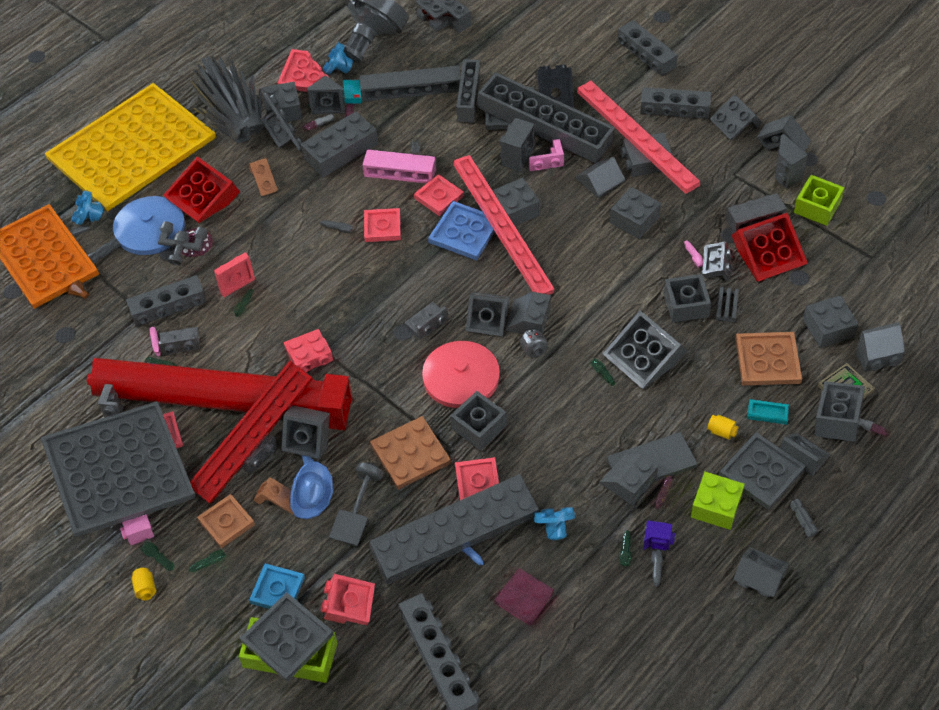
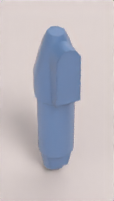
M471 547L462 550L478 565L484 564L481 556Z

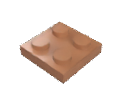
M231 494L197 517L200 524L221 549L255 525L253 519Z

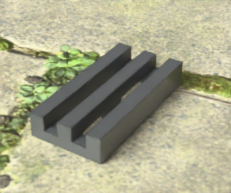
M720 287L716 320L735 323L739 289L732 291L731 288L724 290V287ZM723 295H727L724 316H721ZM730 296H734L732 317H728Z

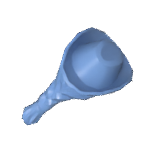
M301 455L304 466L301 467L294 478L290 494V507L296 517L307 520L319 516L329 505L333 494V481L326 466L319 462H314L309 456Z

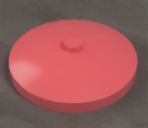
M454 341L438 347L427 357L422 375L427 393L436 402L447 407L459 408L476 391L486 398H490L498 386L500 372L495 356L487 348L475 342Z

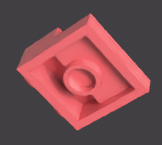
M319 329L284 342V347L291 361L305 372L333 361L332 352Z
M334 574L330 581L327 580L324 588V593L328 594L327 600L323 601L321 612L325 613L324 619L342 624L349 621L367 626L370 621L375 584Z

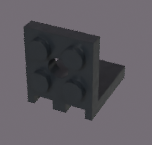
M567 64L556 65L555 69H550V66H540L539 70H535V77H538V91L574 108L571 67L567 68ZM553 88L560 90L561 94L559 97L554 98L551 95Z

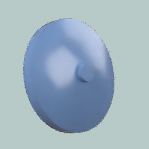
M148 196L130 202L118 212L114 219L113 232L124 250L138 255H151L171 247L158 244L161 234L160 227L163 222L167 221L173 224V232L169 235L168 239L174 240L175 234L178 231H184L185 218L182 210L166 198Z

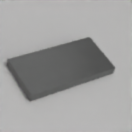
M681 432L607 456V462L612 469L624 454H642L659 465L655 481L697 468V462Z

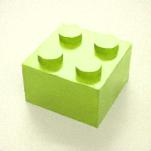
M810 175L796 199L794 213L828 226L842 201L845 187Z
M704 472L693 503L691 518L731 530L745 484Z

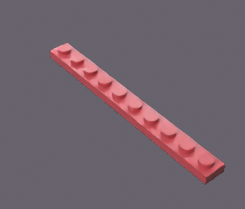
M592 81L577 88V93L685 194L700 186L699 179Z
M468 155L454 160V167L531 290L542 294H553L554 287L471 156Z

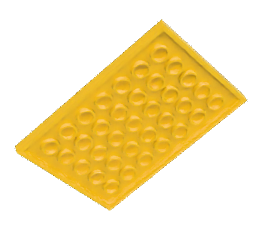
M152 83L46 152L45 156L80 189L90 191L92 199L95 202H100L103 209L108 212L214 140L216 133L205 126L203 122L156 84Z

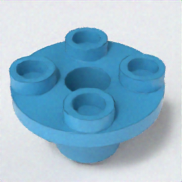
M338 42L335 48H332L328 55L330 60L323 67L325 73L331 74L336 69L343 73L350 71L353 60L343 52L345 45Z
M83 191L82 196L78 195L75 205L78 207L74 211L71 221L77 225H81L85 218L94 222L102 217L103 206L100 202H91L92 193L90 191Z
M573 507L561 508V511L554 512L553 508L543 509L541 512L535 513L534 522L546 524L548 539L561 540L567 536L565 521L574 519L575 512H573Z

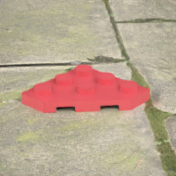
M292 49L277 84L295 81L297 91L308 92L307 88L324 77L325 74L318 63L311 58L308 51Z

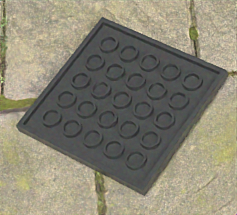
M158 401L41 437L74 538L195 498V493Z

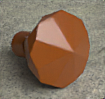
M76 280L69 287V295L81 296L84 299L89 296L80 280Z

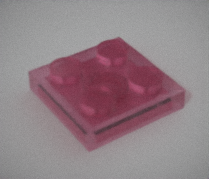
M518 568L495 598V604L528 625H531L554 594V589Z

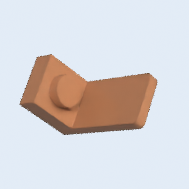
M264 158L250 163L249 169L251 174L254 175L261 196L277 192L278 189L267 159Z
M271 477L263 482L253 501L258 504L263 503L265 500L271 501L294 515L290 507L291 489Z

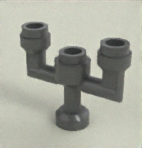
M164 221L160 227L161 234L158 244L175 246L174 253L168 257V262L173 265H182V249L201 251L203 241L207 238L208 230L203 227H197L194 234V243L189 242V234L185 231H178L175 234L174 240L168 238L173 232V224Z

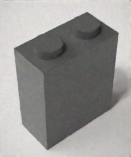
M664 132L652 134L651 136L673 156ZM627 139L623 140L621 156L625 158L627 171L630 170L632 177L661 172Z

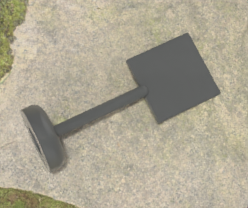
M367 463L357 464L356 472L364 478L352 513L339 509L329 536L330 539L355 546L359 545L368 517L358 515V509L369 480L379 481L384 475L381 469Z

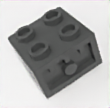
M735 94L710 118L730 140H733L748 124L751 125L753 123L757 128L762 124L760 119Z

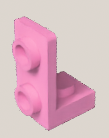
M560 139L553 140L550 154L529 157L530 171L564 166V153Z

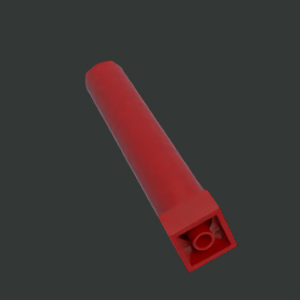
M94 358L92 372L87 376V385L91 386V394L96 397L101 396L105 384L113 385L119 399L153 403L158 401V403L248 412L277 376ZM325 374L324 381L312 380L293 405L330 413L329 429L345 430L353 399L349 376Z

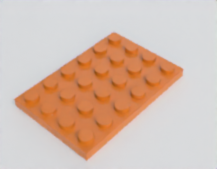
M50 204L0 229V260L34 309L67 292L71 284L76 280L84 283L99 275L98 269Z

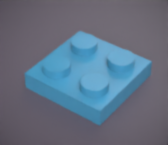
M264 564L249 599L250 604L270 609L286 592L296 600L305 579L304 574Z

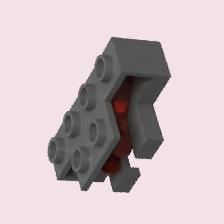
M458 0L415 1L421 7L416 11V15L422 21H425L426 17L429 16L431 20L429 21V26L436 32L450 25L460 33L471 26V11Z

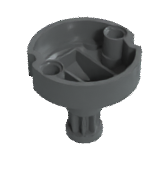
M345 0V4L356 24L343 52L353 61L362 62L363 54L376 35L401 34L409 19L407 12L394 0Z

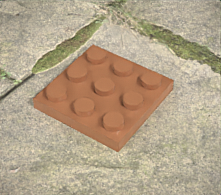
M794 332L736 334L742 386L801 384L802 376Z
M423 416L370 441L372 449L398 490L451 464V459Z

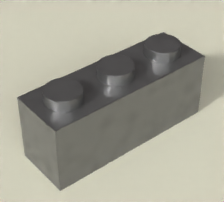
M776 193L729 207L727 209L726 221L733 233H735L739 229L786 213L787 208Z

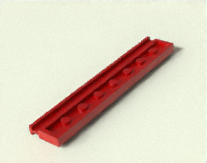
M289 361L190 481L193 490L211 504L243 466L245 460L252 455L311 383L313 378L292 361Z

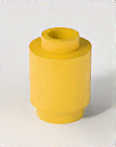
M712 415L707 430H710L712 434L730 440L731 437L735 438L739 427L736 426L737 422L721 415Z
M138 568L132 573L133 576L131 578L135 597L144 601L149 600L156 594L153 575L148 568Z

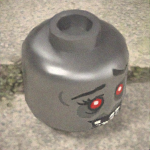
M536 329L526 331L520 339L521 347L529 357H539L548 348L546 338L542 332Z

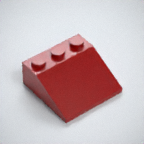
M197 156L163 196L196 222L200 223L228 206L240 193V190L231 180Z
M788 213L739 229L732 234L738 253L757 282L808 264Z

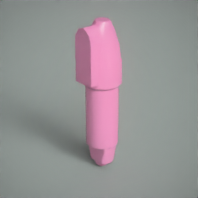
M684 241L686 250L692 256V261L698 268L703 267V257L697 252L689 241Z
M151 327L149 333L152 348L155 354L160 356L161 350L158 334L155 327Z

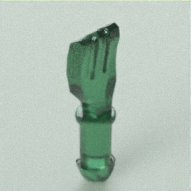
M146 538L140 550L148 557H154L155 561L164 566L167 571H172L174 563L168 560L162 552H159L158 547Z

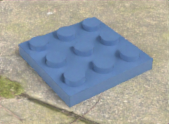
M452 201L429 236L428 242L468 258L478 260L495 231L483 211Z

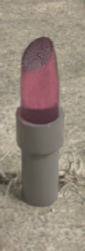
M330 114L317 118L304 125L303 128L307 130L315 127L318 128L323 126V124L333 121L334 117Z
M860 418L859 426L863 427V429L887 435L884 427Z

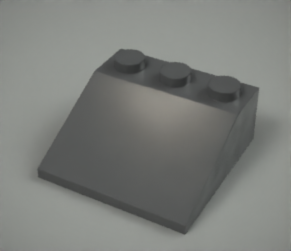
M639 311L602 354L644 390L671 369L687 350L642 311Z

